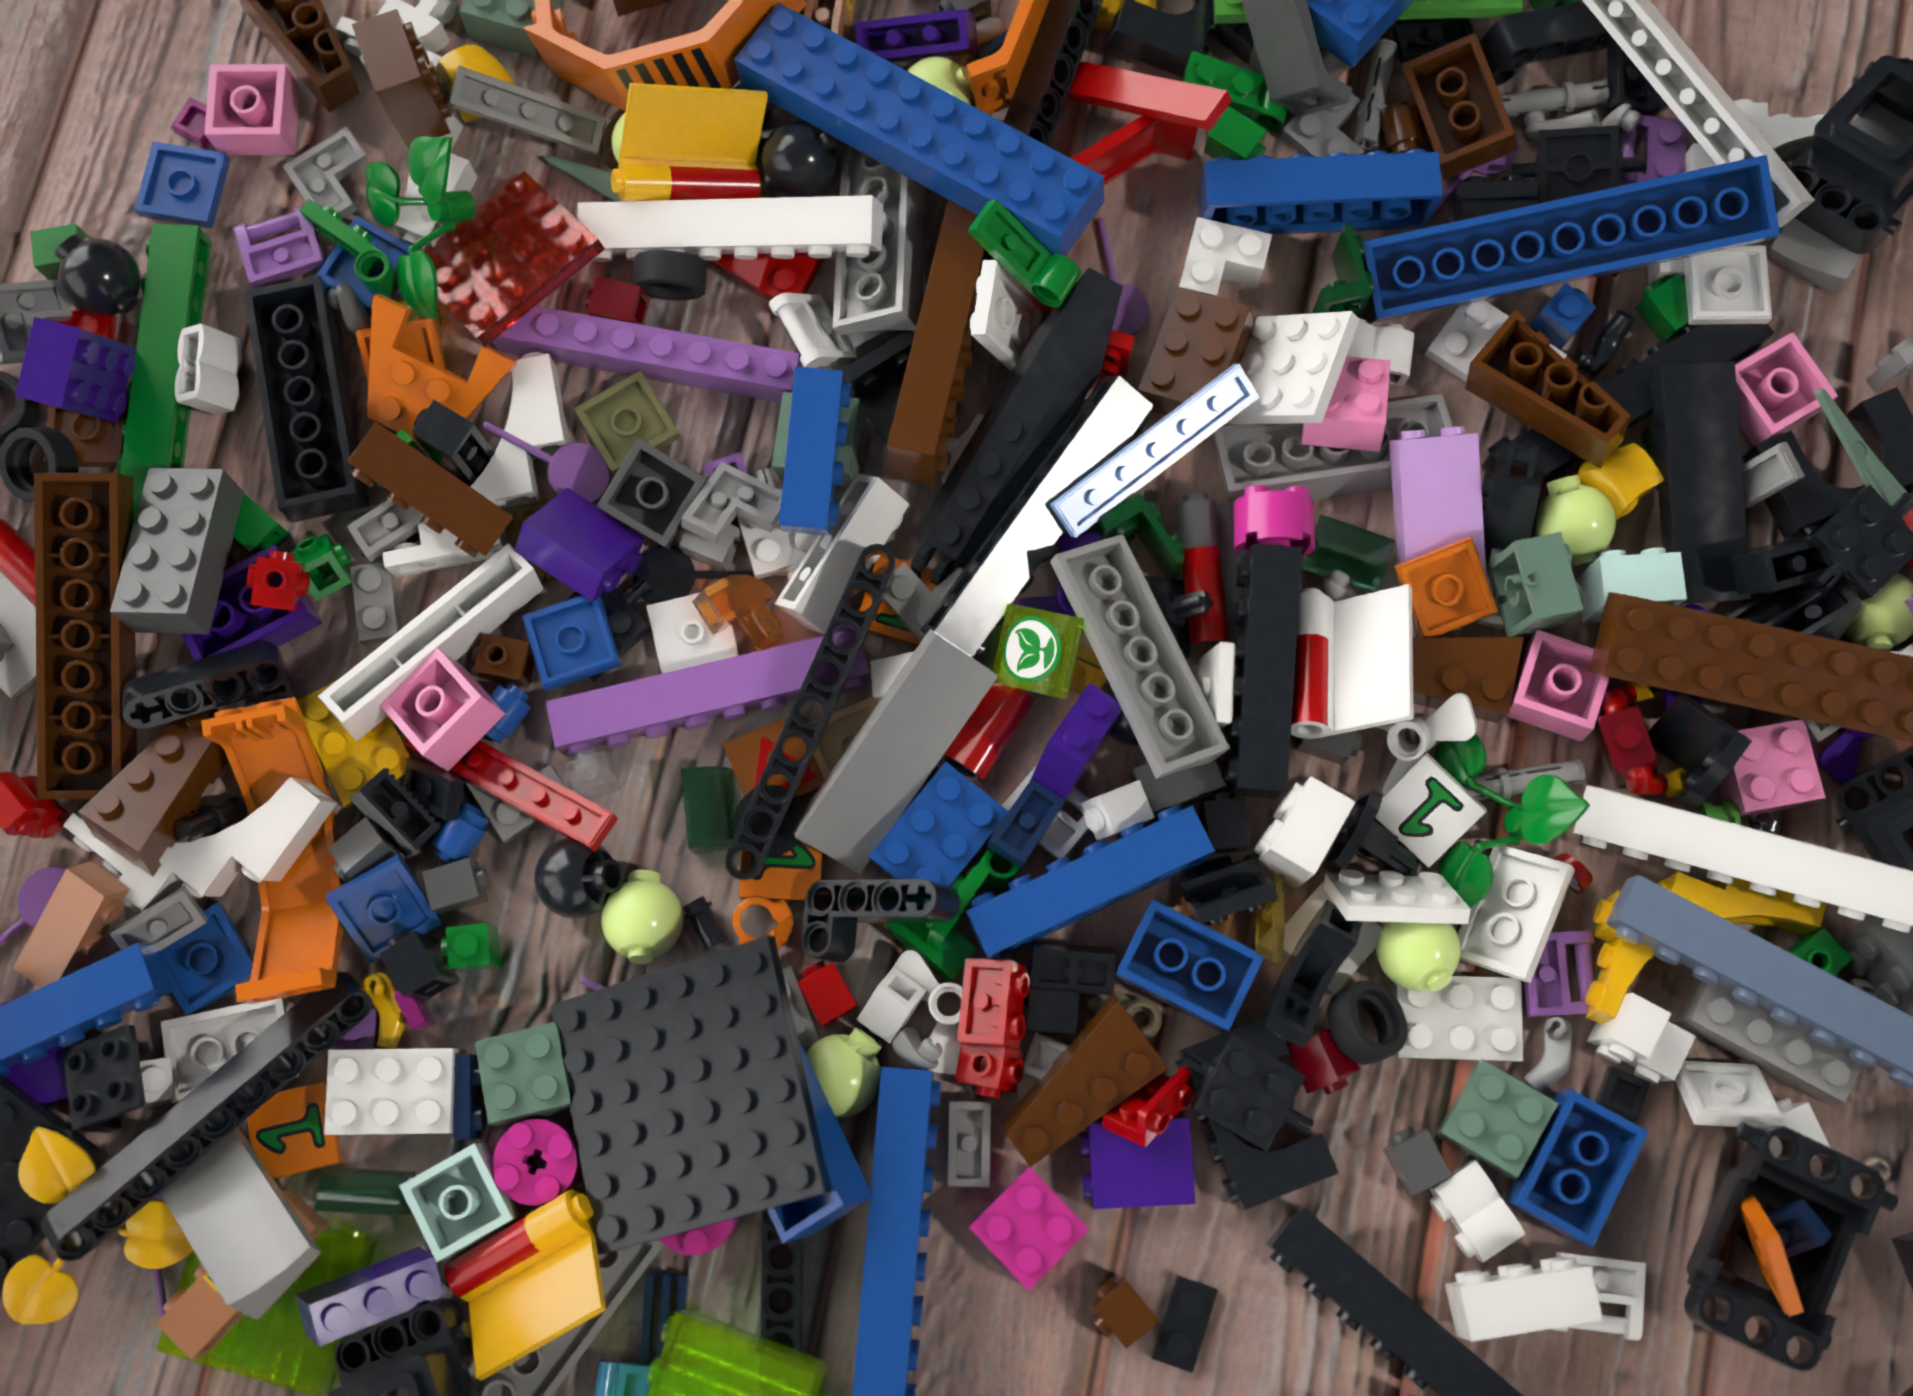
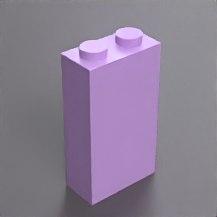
M1465 426L1440 428L1441 436L1426 437L1425 429L1401 431V439L1389 440L1397 564L1469 536L1473 538L1486 575L1478 433H1465Z

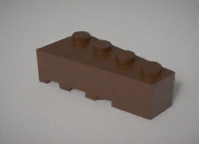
M239 0L245 13L328 112L360 94L352 68L321 0Z
M1515 309L1470 362L1465 389L1601 469L1622 443L1631 415L1595 381H1587L1577 371L1578 366L1569 357L1564 359L1550 346V340L1542 332H1534L1525 323L1526 318Z
M377 422L373 424L347 461L355 467L350 474L369 487H372L377 482L388 489L389 492L386 495L388 500L405 511L410 505L424 514L420 520L422 523L438 534H441L446 529L457 536L458 539L454 544L474 558L478 552L484 556L488 554L513 518L512 515Z
M1524 637L1412 638L1413 704L1438 709L1456 693H1464L1469 697L1477 719L1498 723L1509 714Z
M216 708L173 721L78 811L95 838L153 877L161 866L160 858L168 847L172 848L177 841V832L174 829V825L188 817L190 813L195 814L202 803L201 795L209 784L215 783L229 761L222 746L203 737L201 720L215 718L214 713L219 712Z
M1114 991L1093 1019L1090 1018L1080 1030V1034L1066 1051H1063L1053 1062V1066L1044 1077L1036 1082L1004 1120L1006 1135L1030 1168L1168 1069L1160 1054Z

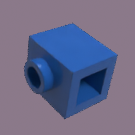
M1565 283L1540 311L1530 328L1534 332H1542L1550 340V344L1561 350L1583 326L1596 306L1590 302L1589 297L1583 291L1572 288Z

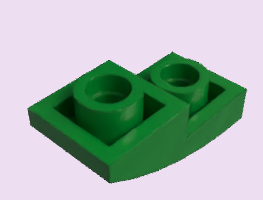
M885 923L883 925L908 950L919 953L945 980H953L965 965V958H970L977 950L956 929L940 952L926 944L930 931L925 926L926 923Z

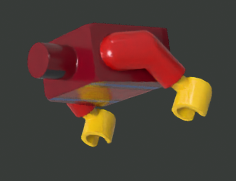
M1631 681L1605 692L1600 707L1601 713H1598L1595 726L1616 787L1626 785L1629 792L1634 795L1665 794L1668 798L1688 791L1682 785L1684 782L1681 779V776L1686 774L1685 769L1678 768L1665 775L1657 774V758L1640 709L1638 705L1633 704L1657 698L1659 693H1652L1649 685Z

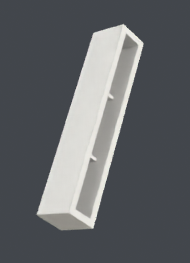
M509 543L318 695L330 713L356 741L388 717V714L382 709L380 704L437 647L454 660H458L474 647L476 643L481 641L483 633H491L544 590L534 568L521 555L516 553Z

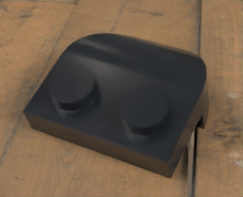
M1613 37L1608 39V109L1613 111L1620 105L1628 103L1632 105V110L1638 111L1642 115L1656 116L1670 108Z
M1246 855L1243 860L1232 863L1229 856L1215 858L1192 867V877H1180L1179 880L1188 912L1199 924H1219L1226 921L1230 914L1241 910L1245 912L1257 911L1264 908L1268 901L1278 898L1274 882L1261 872L1258 857L1254 855Z

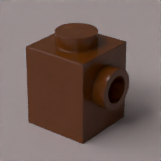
M483 633L480 644L476 643L472 651L471 665L474 667L473 671L482 680L508 685L511 683L514 686L529 688L535 664L530 642Z
M1111 1277L1093 1293L1097 1300L1091 1305L1097 1314L1091 1319L1107 1339L1115 1334L1126 1349L1159 1321L1124 1277L1118 1282Z

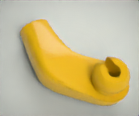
M379 972L370 974L364 979L362 987L370 995L372 1003L379 1014L380 1024L376 1045L388 1049H397L407 1022L394 998V993L398 990L386 974Z

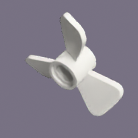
M1456 693L1430 717L1421 713H1413V719L1376 726L1388 731V748L1397 757L1383 786V794L1385 795L1424 756L1423 754L1435 745L1436 741H1466L1475 735L1477 720L1471 701L1466 694ZM1406 728L1417 732L1420 738L1419 745H1414L1407 740Z
M905 951L900 955L893 967L927 990L922 1001L928 1002L929 1011L937 1022L930 1038L932 1039V1044L936 1045L938 1042L943 1050L941 1056L937 1058L939 1061L937 1067L927 1071L955 1075L961 1043L957 1042L960 1010L953 1016H945L939 1012L937 1004L940 997L948 993L957 995L961 1000L962 987L955 983L939 984L916 951Z

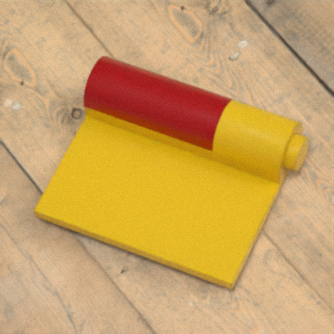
M629 83L618 169H613L611 174L613 193H618L621 201L759 198L761 182L755 163L768 98L767 92Z
M569 1190L462 1252L445 1264L444 1274L450 1289L459 1298L467 1301L469 1305L477 1379L484 1380L606 1310L596 1239L591 1219L594 1212L586 1195Z

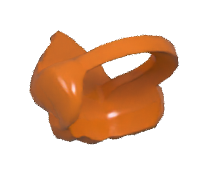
M754 896L746 898L739 903L732 918L733 930L739 938L737 945L757 939L746 934L742 929L741 916L748 907L762 905L770 911L773 919L778 923L766 936H775L779 951L782 944L787 942L794 926V916L786 901L780 899L773 902L766 897Z

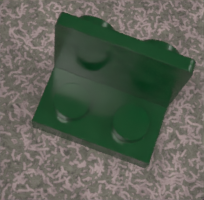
M1352 223L1343 225L1332 254L1338 281L1331 282L1324 288H1321L1312 313L1352 311L1358 318H1361L1364 309L1367 308L1369 297L1374 292V282L1371 272L1364 269L1362 258H1364L1363 240L1360 235L1355 236Z
M1138 494L1099 519L1096 534L1100 535L1103 540L1123 534L1127 543L1130 544L1135 539L1134 534L1137 533L1164 575L1169 579L1178 578L1184 562L1182 555L1185 554V550L1175 534H1167L1161 525L1163 521L1162 515L1152 501L1146 503L1142 495Z

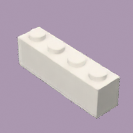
M857 474L840 500L838 525H831L830 536H817L776 600L775 605L806 629L825 634L860 554L869 545H884L891 533L900 526L903 514L910 504L880 478ZM874 555L866 562L867 570L881 555Z

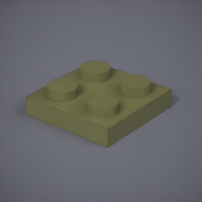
M641 370L574 408V411L614 476L638 438L657 450H661L681 438L677 428Z

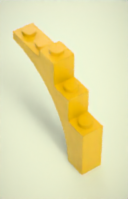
M1677 871L1665 880H1660L1657 883L1733 924L1769 926L1802 936L1821 927L1827 902L1821 901L1819 908L1793 901L1794 893L1777 889L1775 896L1749 889L1751 881L1734 877L1732 884L1709 878L1708 884ZM1620 890L1605 900L1601 899L1593 915V922L1597 923L1594 937L1607 942L1602 946L1597 959V966L1601 967L1598 980H1594L1591 983L1586 994L1585 1003L1590 1005L1586 1018L1600 1024L1616 1017L1628 987L1644 964L1654 956L1653 953L1655 949L1641 942L1639 945H1634L1620 939L1615 935L1616 929L1605 924Z

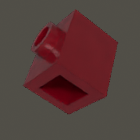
M597 277L594 288L588 291L586 297L587 314L643 325L651 298L640 285Z
M1329 1028L1311 1035V1038L1303 1048L1295 1044L1288 1046L1294 1069L1306 1076L1302 1084L1307 1094L1323 1088L1326 1095L1338 1091L1349 1085L1346 1077L1360 1071L1357 1062L1351 1061L1340 1051L1332 1039Z

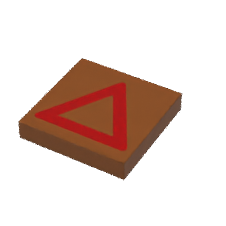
M788 716L722 744L744 796L757 787ZM793 738L785 744L784 753L787 759L796 761L803 758L806 753V744L802 739ZM813 756L796 794L799 799L817 792L825 781L815 756ZM776 775L768 782V785L790 788L788 779L783 775Z

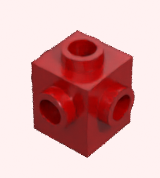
M270 550L269 558L257 556L256 564H250L247 574V588H253L250 605L298 611L300 596H307L310 584V572H304L305 564L294 562L295 554ZM280 573L283 577V582L277 587L275 577Z
M961 1043L954 1081L976 1086L975 1094L1000 1099L1001 1091L1016 1093L1017 1086L1024 1075V1062L1022 1060L1024 1052L1003 1046Z

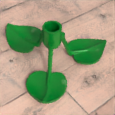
M420 136L415 138L409 146L408 168L410 177L419 186L418 192L423 198H403L399 196V175L389 164L381 161L372 162L366 167V197L373 218L382 226L389 227L398 222L400 216L399 204L427 206L430 218L442 224L441 227L409 246V255L400 256L397 260L396 268L398 287L405 302L419 315L435 320L440 319L437 312V273L431 258L419 249L445 232L454 231L456 222L472 220L475 215V202L471 193L467 190L446 192L453 138Z
M1476 733L1466 741H1440L1434 760L1463 787L1468 783L1472 789L1508 807L1510 810L1505 814L1504 827L1510 835L1509 837L1479 842L1474 848L1467 842H1456L1447 850L1442 858L1439 875L1443 876L1463 901L1472 908L1487 895L1493 881L1492 863L1487 855L1482 854L1485 849L1508 844L1519 845L1522 839L1536 845L1550 843L1571 828L1590 807V804L1576 794L1562 779L1549 774L1540 775L1528 784L1522 795V805L1513 802L1475 780L1474 776L1484 770L1487 762L1484 744Z

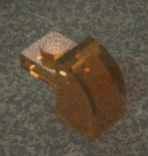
M748 575L725 577L703 589L692 602L713 635L739 622L757 651L772 648L785 636L781 630L778 617L766 607V604L776 594L767 584L755 577Z

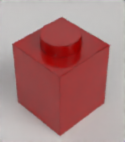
M821 960L801 972L804 978L798 981L797 984L823 1028L859 1008L833 962L825 965L824 961Z

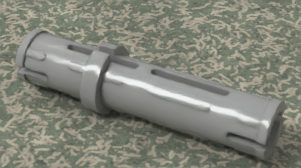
M1380 39L1373 45L1364 100L1358 106L1357 115L1360 120L1354 143L1364 151H1374L1379 147L1382 126L1381 115L1388 108L1386 106L1395 54L1398 49L1396 47L1397 44L1388 39Z
M1606 80L1575 85L1572 82H1563L1560 87L1500 94L1508 117L1527 115L1538 110L1542 113L1562 110L1563 113H1570L1575 108L1607 105L1609 87H1607L1608 83Z
M1574 759L1562 763L1539 765L1507 771L1505 768H1498L1493 773L1474 776L1479 784L1510 799L1511 795L1523 793L1534 778L1543 774L1556 776L1562 779L1568 786L1583 785L1585 783V770L1581 760ZM1468 783L1464 787L1478 801L1489 799L1484 794L1472 789Z

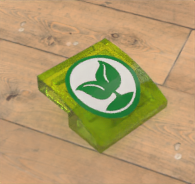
M1007 603L993 672L998 675L994 683L1067 699L1084 619Z

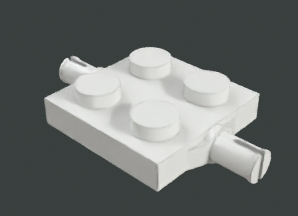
M764 469L767 484L776 488L771 469ZM762 470L755 473L757 479L765 482ZM736 516L755 580L773 575H787L788 580H790L818 536L815 534L783 532L779 526V521L773 530L769 532Z

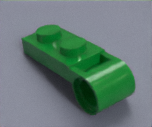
M1192 51L1188 57L1182 82L1227 90L1232 99L1228 106L1236 111L1251 115L1250 120L1267 131L1274 132L1283 128L1287 109L1271 101L1262 74Z
M308 199L299 210L313 229L356 258L354 263L355 273L368 291L373 295L382 294L384 296L394 293L398 288L396 269L388 257L371 244L374 240L372 236L356 224L352 228L342 222L344 218L331 206L324 204L321 208ZM384 269L379 276L370 278L374 271Z
M997 199L987 201L967 231L1040 302L1049 307H1060L1081 276V270L1074 261L1062 254H1051Z
M988 849L978 865H974L967 877L960 874L951 886L960 897V907L955 918L946 923H926L925 926L930 929L926 944L940 952L965 916L966 911L971 907V901L978 897L982 889L985 888L994 893L1007 891L1009 888L1008 884L1015 880L1019 867L991 849ZM1000 863L1009 872L1005 874L997 873L991 868V864Z

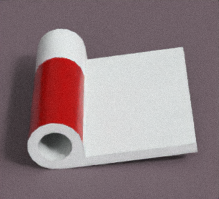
M0 519V624L15 644L13 648L4 654V659L0 662V688L14 700L36 681L35 549L6 520Z
M1406 584L1335 602L1319 589L1306 588L1301 590L1299 593L1291 734L1299 738L1315 739L1413 719L1412 587Z

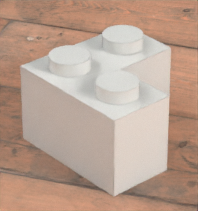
M1197 217L1179 287L1217 297L1221 279L1258 288L1272 234Z
M1635 993L1625 994L1616 1017L1603 1024L1596 1022L1587 1042L1598 1047L1596 1053L1602 1058L1616 1064H1620L1622 1060L1635 1067L1633 1073L1636 1076L1657 1085L1659 1081H1675L1696 1036L1669 1022L1670 1012Z

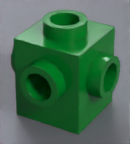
M327 533L319 537L312 536L304 539L292 551L295 554L294 562L304 563V572H310L309 592L316 601L352 583L348 564L352 563V560L341 542L334 544Z

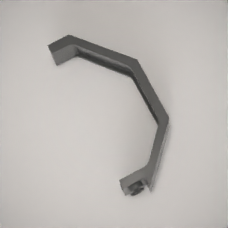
M1242 0L1271 101L1299 117L1349 102L1352 88L1331 76L1324 67L1307 0Z

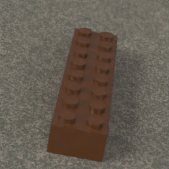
M950 200L947 202L887 443L889 477L935 486L938 473L945 474L949 458V451H947L949 438H954L958 419L956 415L957 404L963 401L966 380H964L966 368L970 369L973 359L974 346L972 344L974 337L971 335L970 319L975 312L977 300L976 282L978 277L981 276L983 260H995L967 233L977 215Z
M34 473L38 799H92L137 756V728L128 725L124 720L122 707L123 687L127 682L136 678L135 632L110 612L134 524V478L120 473Z
M1608 592L1589 672L1913 743L1912 656L1631 595Z

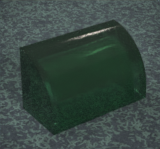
M1320 514L1314 528L1315 550L1304 557L1301 569L1329 578L1330 572L1336 569L1349 575V586L1369 593L1377 592L1390 564L1395 540Z
M719 766L681 769L689 850L693 854L729 850L736 834L734 818L738 807L733 769Z
M330 1167L324 1173L319 1184L314 1211L380 1215L412 1214L399 1185L415 1177L416 1171Z

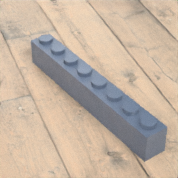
M1636 875L1625 881L1605 924L1616 929L1615 935L1634 945H1639L1641 942L1655 949L1653 955L1658 959L1672 965L1681 963L1693 969L1692 975L1698 980L1714 986L1720 983L1731 989V996L1738 1001L1751 1006H1756L1757 1003L1771 1010L1770 1016L1773 1019L1788 1026L1794 1027L1798 1024L1811 1031L1809 1037L1829 1047L1838 1045L1850 1051L1848 1057L1853 1061L1870 1068H1874L1876 1065L1890 1072L1888 1078L1893 1082L1913 1089L1912 1016L1641 875Z

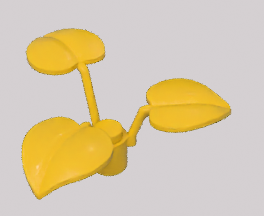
M37 1127L32 1133L21 1159L18 1175L22 1188L31 1198L42 1203L54 1204L63 1200L96 1172V1168L88 1153L75 1142L55 1131ZM152 1199L128 1219L126 1225L124 1223L118 1228V1233L121 1236L128 1237L124 1245L125 1257L133 1264L142 1268L160 1269L181 1261L193 1251L185 1234L163 1200ZM31 1255L21 1259L13 1266L5 1279L2 1295L4 1307L14 1321L20 1324L52 1323L62 1319L72 1311L79 1297L77 1281L71 1274L60 1271L65 1261L58 1258L51 1266L43 1257Z

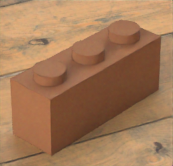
M93 861L66 868L13 968L39 988H42L87 967L92 957L104 946L106 942L104 935L110 924L122 913L124 909L123 901L130 888Z

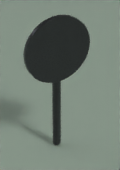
M662 545L650 548L644 552L640 565L633 573V582L641 576L652 588L642 596L644 600L651 604L687 596L694 586L695 579H755L753 571H695L692 560L681 549L672 546L668 550Z

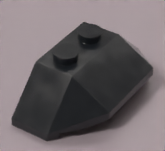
M1813 581L1775 592L1760 593L1724 616L1839 640L1861 610L1862 602L1840 581L1831 587L1826 594L1816 590L1820 586L1814 587Z

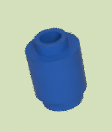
M509 683L506 689L498 685L490 696L506 713L486 733L488 737L499 744L505 737H511L531 709L525 703L530 696Z
M462 802L458 820H445L432 839V843L437 847L434 853L448 863L469 858L488 831L486 825L490 818L475 806Z

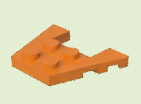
M375 294L372 299L367 418L397 432L404 429L413 440L418 441L411 433L414 429V421L423 409L431 405L433 400L468 420L476 408L486 397H489L507 373L512 371L518 362L517 359L484 345L479 351L469 379L466 380L398 347L412 309L382 294Z

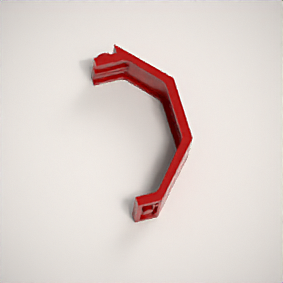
M1140 116L1071 159L1104 176V185L1154 154H1166L1191 161L1199 128ZM1041 302V304L1046 308L1045 312L1049 316L1055 308L1049 307ZM1112 330L1102 370L1099 373L1100 376L1119 375L1126 379L1135 336Z

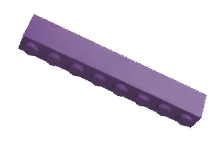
M497 299L488 332L497 350L503 353L520 356L532 352L549 353L553 362L630 376L641 370L646 379L778 403L782 401L783 392L792 393L795 366L803 367L800 361V353Z
M851 629L837 632L834 634L833 642L839 648H849L854 644L856 634ZM824 636L545 701L554 746L562 754H568V757H581L592 752L591 748L607 744V748H618L630 744L631 738L646 735L647 739H656L669 735V729L685 726L686 730L699 729L709 725L708 720L723 716L724 720L730 721L746 717L748 715L747 711L763 707V711L782 709L787 706V701L796 699ZM863 646L842 693L861 690L864 688V683L871 682ZM830 664L822 666L817 673L818 682L825 686L833 685L839 679V669Z

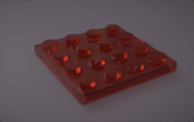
M523 171L520 175L511 179L505 187L489 200L481 203L475 210L472 220L463 221L455 225L454 231H448L437 241L434 247H429L423 251L431 258L436 269L438 282L437 299L485 348L598 256L605 248L591 231L530 175Z

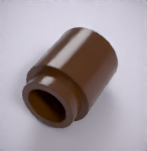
M1398 102L1390 105L1387 111L1381 115L1387 153H1405L1412 149H1422L1425 141L1418 108L1409 105L1407 102Z

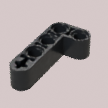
M1580 2L1508 15L1492 25L1479 42L1496 86H1499L1510 80L1524 64L1603 50L1607 48V40L1612 36L1586 4Z
M259 641L141 676L127 682L122 690L123 716L128 725L137 729H147L253 696L256 703L259 704L279 696L285 697L284 699L295 697V692L278 647L271 642ZM263 663L272 664V666L267 669L256 668L258 665ZM225 675L232 677L227 681L215 680L216 678ZM180 688L191 689V691L183 694L175 692Z
M924 879L816 881L808 889L805 898L801 939L802 948L809 957L842 963L847 961L854 952L857 923H946L957 915L960 907V897L953 887Z

